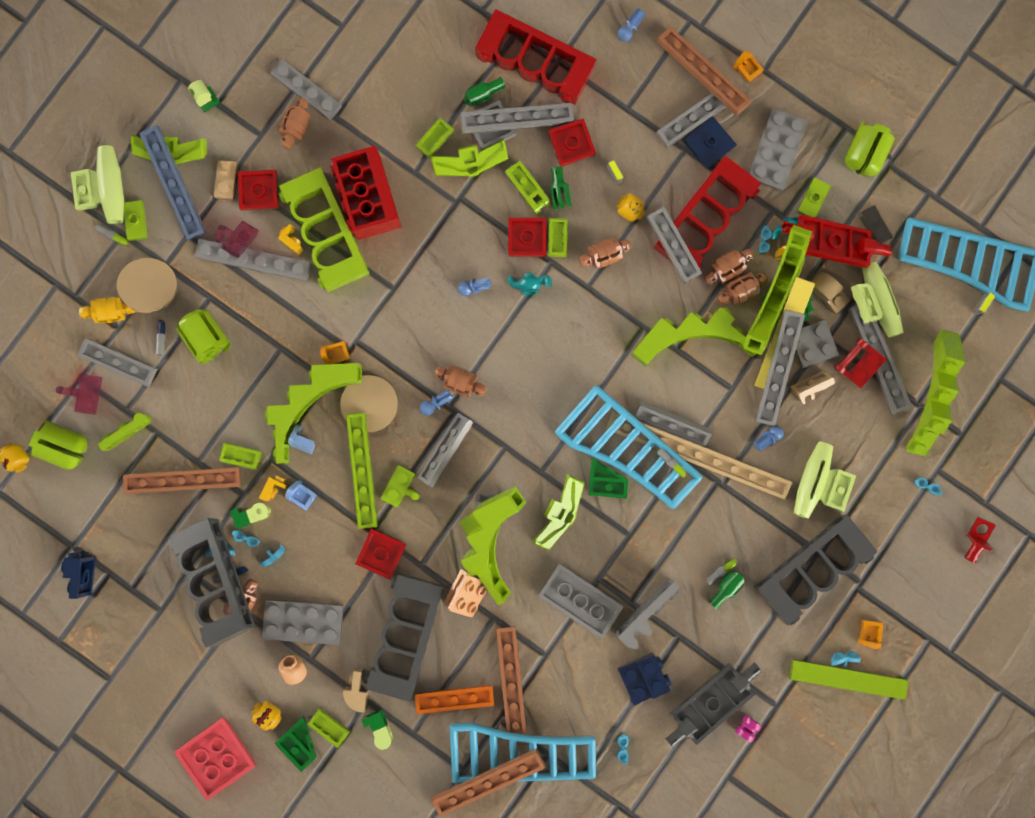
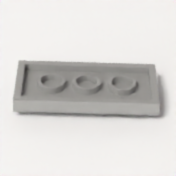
M772 108L749 174L761 182L760 185L780 192L784 191L808 120Z
M558 563L538 594L540 598L601 639L605 637L624 607L560 563Z
M267 599L265 600L262 639L340 645L344 605Z

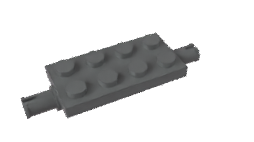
M753 662L744 672L738 673L728 663L670 713L679 725L674 732L665 738L672 748H675L685 737H690L696 745L699 744L756 695L749 685L763 671Z

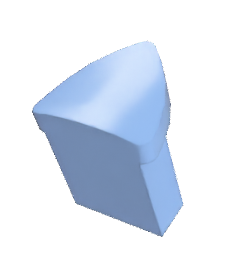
M296 424L288 439L289 446L312 455L315 449L314 441L299 436L302 426Z
M298 480L287 489L285 498L306 511L318 494Z

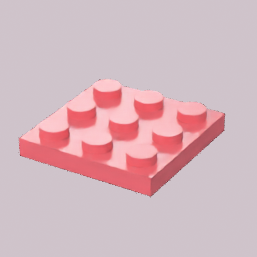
M225 716L174 751L206 801L257 765Z

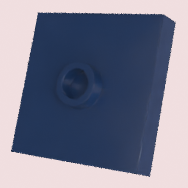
M713 116L683 140L706 170L737 145Z

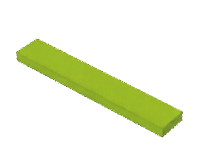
M366 412L346 414L358 529L378 527Z
M794 659L791 662L789 675L790 680L906 700L909 682L907 679Z

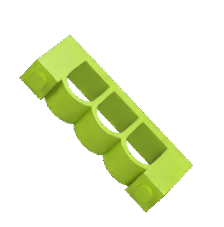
M321 167L279 186L281 189L279 196L282 202L290 206L291 214L298 223L302 224V238L313 248L312 259L314 264L321 270L318 271L320 278H317L322 289L325 288L328 292H331L370 274ZM322 193L325 194L331 208L309 218L298 216L300 204ZM335 216L342 232L320 242L309 240V231L313 226ZM346 240L352 257L332 266H322L319 262L321 252Z

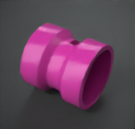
M745 715L742 719V725L738 726L735 732L752 743L755 739V733L760 731L762 726Z

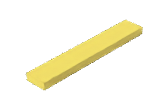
M799 277L795 278L754 386L762 389L765 387L785 309L804 313L815 286L814 282Z

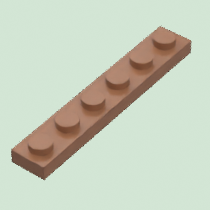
M672 27L657 38L659 45L736 116L750 105L751 100Z
M241 467L123 475L124 494L242 487Z
M516 626L496 628L506 730L512 733L527 735ZM517 742V746L528 745V743Z
M533 749L432 796L431 803L441 817L545 769V763L537 749Z

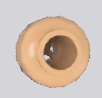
M286 656L279 663L278 670L286 684L294 685L300 683L305 678L307 673L306 666L299 656Z

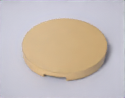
M141 258L134 260L122 269L117 279V291L121 300L127 307L136 312L151 313L167 307L177 294L178 284L173 270L166 263L158 259Z
M365 375L362 376V384L348 385L344 389L340 402L341 412L345 420L346 414L366 412L368 433L377 432L390 425L396 417L398 411L397 394L391 384L383 378Z

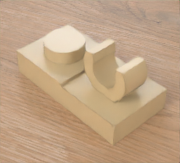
M218 160L214 198L224 200L235 199L238 173L237 162Z
M823 370L790 386L792 393L798 397V400L805 404V397L809 396L813 400L815 392L825 390L835 384L834 378Z

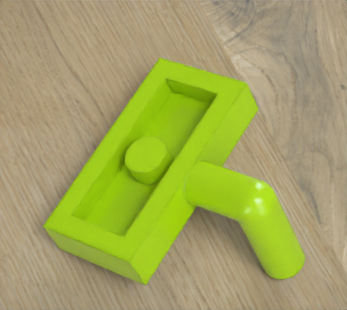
M398 465L380 499L396 508L399 507L404 495L411 497L412 500H419L421 497L420 493L409 488L416 474Z

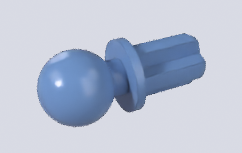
M637 8L629 20H625L628 23L627 26H623L618 30V38L621 41H629L633 35L632 30H638L637 26L646 15L641 9Z
M488 277L478 280L471 279L470 283L468 281L461 282L458 285V292L462 296H468L472 291L474 294H477L478 291L491 288L492 284Z
M446 390L436 397L432 396L433 401L422 402L419 407L420 412L424 416L432 415L436 407L440 410L442 405L453 399L451 393Z
M779 426L771 427L768 432H764L762 437L754 442L755 449L762 451L769 445H774L775 441L783 438V429Z

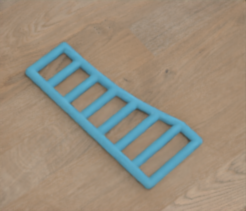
M915 218L906 219L897 257L899 261L949 275L977 288L985 294L992 292L996 296L995 300L1008 308L1024 312L1030 310L1035 289L1034 248ZM913 226L923 228L917 257L906 255ZM931 231L942 233L935 262L925 260ZM949 235L960 238L953 269L943 265ZM968 240L978 242L971 277L961 272ZM986 245L997 247L988 286L978 281ZM1006 249L1014 251L1015 254L1004 297L996 292L995 289L1004 250ZM1026 254L1033 256L1024 300L1023 303L1012 300L1022 256Z
M597 385L589 391L555 430V435L570 448L604 461L626 473L656 495L671 509H675L702 480V475ZM598 395L605 401V404L572 439L565 433V430L594 397ZM611 407L620 414L591 448L580 444ZM626 420L635 427L610 456L599 452L601 447ZM640 433L649 439L627 465L616 460ZM655 445L659 449L663 448L671 457H674L678 464L693 477L673 500L664 492L677 479L678 473L673 470L659 487H656L649 481L665 463L661 457L657 459L643 476L633 470Z
M453 723L449 727L452 781L454 784H460L479 775L477 732L489 735L491 769L498 766L497 737L509 740L510 760L518 757L517 742L529 743V751L537 749V744L549 745V772H536L517 782L594 779L596 777V739L594 736H533L494 729L476 723ZM458 731H469L471 775L460 776ZM588 744V771H577L576 745ZM556 745H568L569 772H557Z

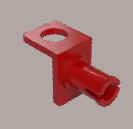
M977 517L967 534L972 545L964 556L965 559L976 563L983 549L993 551V548L987 541L996 527L994 523ZM981 524L988 526V530L984 534L977 532V527Z

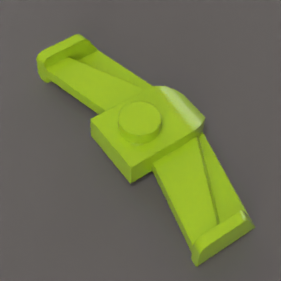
M131 135L132 155L152 161L142 138ZM164 136L176 165L203 159L207 155L206 138L180 144V137Z
M504 139L478 152L477 145L459 148V156H430L434 174L438 176H477L479 173L508 159Z
M566 474L561 500L559 502L552 498L544 514L550 521L535 539L531 541L533 544L550 550L569 526L573 524L577 517L576 513L585 484L583 481Z

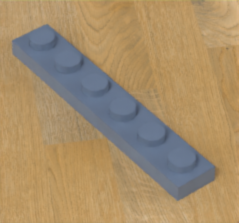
M155 125L140 132L139 134L187 240H192L207 233L160 127Z

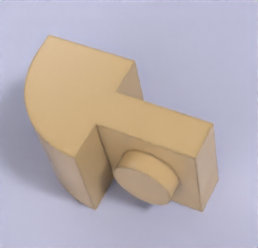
M820 272L811 281L815 283L812 292L818 299L823 300L832 313L837 314L849 302V299L842 291V285L829 274Z
M356 668L349 676V685H352V687L346 686L344 688L343 697L346 704L352 710L364 713L367 709L369 690L362 688L364 669Z

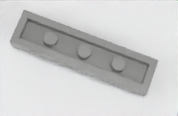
M283 59L270 73L298 97L307 100L311 107L329 121L333 119L342 107L339 102Z
M711 93L659 129L656 134L665 147L669 148L712 116L722 111L726 106Z
M665 207L646 217L683 283L685 284L702 274L700 268Z
M85 338L77 355L150 387L158 370Z
M641 401L634 416L641 422L704 447L713 433V429Z
M457 413L417 478L433 488L474 422Z

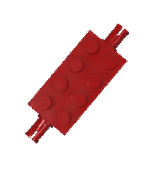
M806 215L798 217V224L784 221L781 229H784L781 230L783 234H790L793 225L813 231L806 251V255L867 268L870 266L872 255L877 254L889 257L892 254V250H890L892 245L877 243L876 240L871 238L872 231Z

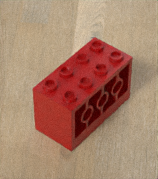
M376 145L331 158L333 165H330V169L336 182H338L335 184L337 192L341 199L344 200L341 202L343 212L349 218V220H346L352 236L355 235L358 240L402 227Z

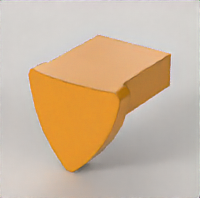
M749 50L744 51L733 65V68L740 73L747 83L751 82L764 70Z
M345 341L321 347L320 354L325 364H338L350 360Z
M862 620L860 639H858L857 643L873 649H880L882 647L883 623Z

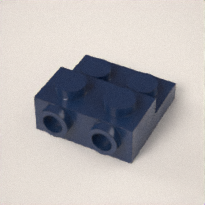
M89 552L68 553V557L64 558L62 562V578H70L67 586L69 599H78L92 595L96 556H89Z
M653 653L617 668L634 706L650 698L655 699L670 692L669 686L672 685L668 675H663L660 669L664 667L660 657H655Z

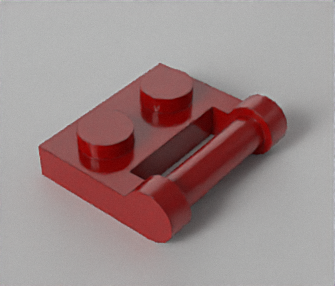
M859 337L856 345L840 363H836L834 368L859 388H862L887 358ZM863 348L868 352L849 372L846 369L848 364Z

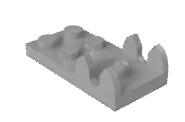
M668 578L614 631L617 637L629 648H639L638 640L634 636H638L639 631L643 635L651 636L652 630L646 620L652 614H658L665 607L664 603L668 599L672 600L676 597L680 586Z

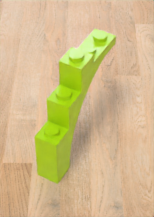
M795 225L791 228L776 275L763 305L746 336L744 349L759 355L763 354L776 330L796 277H799L802 271L813 231Z
M720 307L706 323L703 322L704 319L699 314L689 313L677 329L674 328L675 325L667 318L665 320L661 318L630 355L643 366H646L665 348L680 341L694 338H713L737 345L751 357L757 353L743 348L746 337L742 334L743 331L739 327L731 325L735 320L732 316L733 313L727 308Z
M943 329L940 330L933 342V372L926 404L918 426L906 445V452L924 457L939 434H944L952 422L950 404L959 392L956 376L965 363L960 334Z
M361 364L311 365L309 379L312 385H290L287 391V400L290 402V405L267 406L265 420L267 425L275 426L273 439L276 448L273 451V457L276 460V464H289L288 439L301 416L316 400L337 388L362 384Z
M516 486L480 503L472 512L480 525L474 527L466 538L474 549L468 551L460 561L470 576L477 574L497 605L503 604L511 594V591L502 580L497 567L495 553L497 534L502 523L510 516L518 513L526 504V500Z

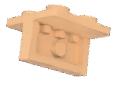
M461 569L443 604L448 606V610L473 617L487 589L479 578L470 576L466 570Z

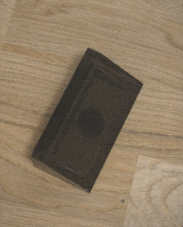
M875 205L857 214L865 229L872 231L871 238L876 240L877 243L883 244L893 238Z

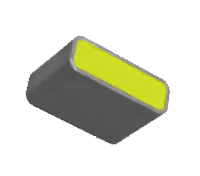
M615 160L608 162L607 170L615 184L622 183L624 176Z
M990 292L982 295L974 307L973 313L976 315L985 313L995 299V294Z

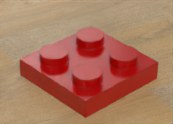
M584 118L548 130L560 167L596 156V151Z
M276 170L238 172L239 209L241 211L279 209L278 175Z
M508 218V257H546V218Z
M371 528L355 564L391 580L407 544Z

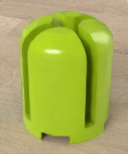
M863 121L858 127L844 161L847 168L852 172L860 170L859 175L875 176L881 171L897 135H891V129L878 123H875L874 126L864 125L865 121Z
M198 309L186 314L177 324V333L198 364L199 362L205 364L214 360V356L218 355L222 349L226 352L232 346L211 312L206 309Z
M43 420L42 422L45 425L40 431L35 430L30 440L29 446L32 447V451L28 455L66 470L76 468L84 458L76 453H86L88 448L87 438L80 433L51 421Z

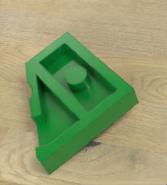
M591 458L588 495L627 499L629 479L600 463L598 460Z
M304 715L274 743L300 772L317 757Z

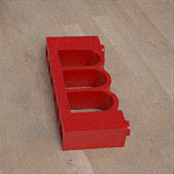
M495 9L475 47V55L480 61L492 64L495 59L496 64L504 70L518 68V73L524 80L535 82L541 79V84L545 90L554 94L559 93V97L564 103H572L576 105L588 82L597 60ZM509 32L526 40L517 57L504 59L499 55L498 52ZM532 43L549 51L545 62L537 71L526 70L522 65ZM555 55L573 63L567 77L560 83L550 82L545 76Z
M726 155L673 221L677 229L685 221L705 237V249L695 250L686 244L699 268L703 265L700 262L704 258L703 256L713 245L714 237L724 232L730 222V217L736 215L742 209L745 202L750 198L754 199L760 192L758 187L761 182ZM716 180L737 196L738 206L736 208H727L706 193ZM700 200L722 218L721 228L711 229L690 214ZM658 241L654 249L671 261L661 242Z

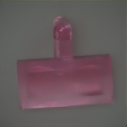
M241 221L234 231L224 225H219L215 241L222 243L224 235L228 236L222 245V249L239 258L256 238L259 230L244 221Z
M81 374L78 389L58 386L56 387V392L58 394L76 396L74 412L96 415L102 377Z

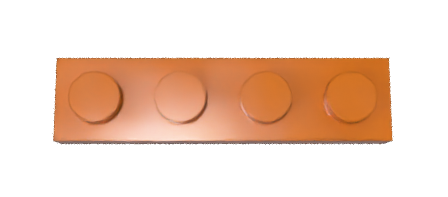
M483 685L415 693L416 714L494 706L493 686Z

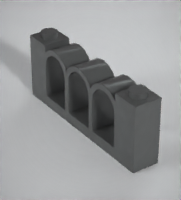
M841 515L756 584L754 588L784 624L793 625L799 621V616L803 614L800 609H807L816 602L817 591H830L838 582V574L847 575L854 572L859 563L867 564L874 559L873 555L878 551L848 515ZM834 536L849 554V562L842 569H837L820 549ZM814 553L829 572L827 582L821 586H816L799 566ZM793 570H795L808 588L807 598L801 603H795L778 583Z
M206 518L170 536L171 549L175 555H178L180 570L184 574L190 575L187 579L186 589L188 595L193 600L198 601L195 607V618L199 624L204 626L199 630L205 648L218 646L256 628L219 520ZM209 544L214 561L196 570L192 563L193 555L198 549ZM218 569L223 587L204 595L201 590L203 577ZM226 595L232 613L216 621L212 620L209 614L210 605L216 599Z
M399 573L397 577L393 578L391 588L394 589L392 594L396 595L389 604V614L392 619L384 626L381 632L384 646L376 653L373 663L374 667L366 672L364 683H367L366 690L411 702L444 585ZM400 598H409L430 604L425 624L398 616L395 611L396 601ZM399 624L421 630L422 634L417 650L392 643L388 639V628L391 625ZM386 651H393L414 657L410 677L384 669L380 663V655Z

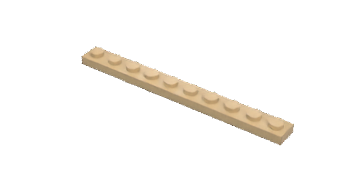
M612 410L606 429L620 416L618 412ZM626 420L615 433L627 437L635 427ZM641 422L685 461L785 500L792 485L791 480ZM642 433L634 439L642 444H646L649 441Z

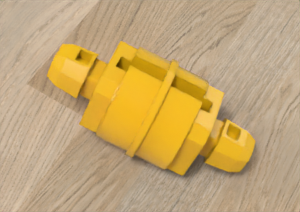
M120 297L98 298L90 301L91 307L84 306L79 308L81 318L87 319L92 317L95 323L118 322L126 319L125 313L132 314L136 312L127 307Z

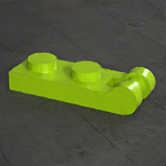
M518 161L505 171L506 176L536 215L541 212L540 209L544 206L547 207L551 204L550 199L521 161ZM539 196L541 200L535 203L533 199Z
M143 413L135 414L133 421L123 423L118 427V431L105 435L102 438L103 441L97 445L101 451H110L151 423V416Z

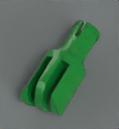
M501 77L487 84L480 82L467 89L464 101L469 106H477L490 100L491 94L504 89L505 83Z
M560 166L556 167L557 170H555V167L551 169L553 185L550 187L553 210L559 209L558 203L561 209L566 208V203L568 207L572 206L569 184L564 182L563 167Z
M737 571L730 572L718 584V592L708 602L718 610L728 597L734 598L742 589L745 582L744 576Z

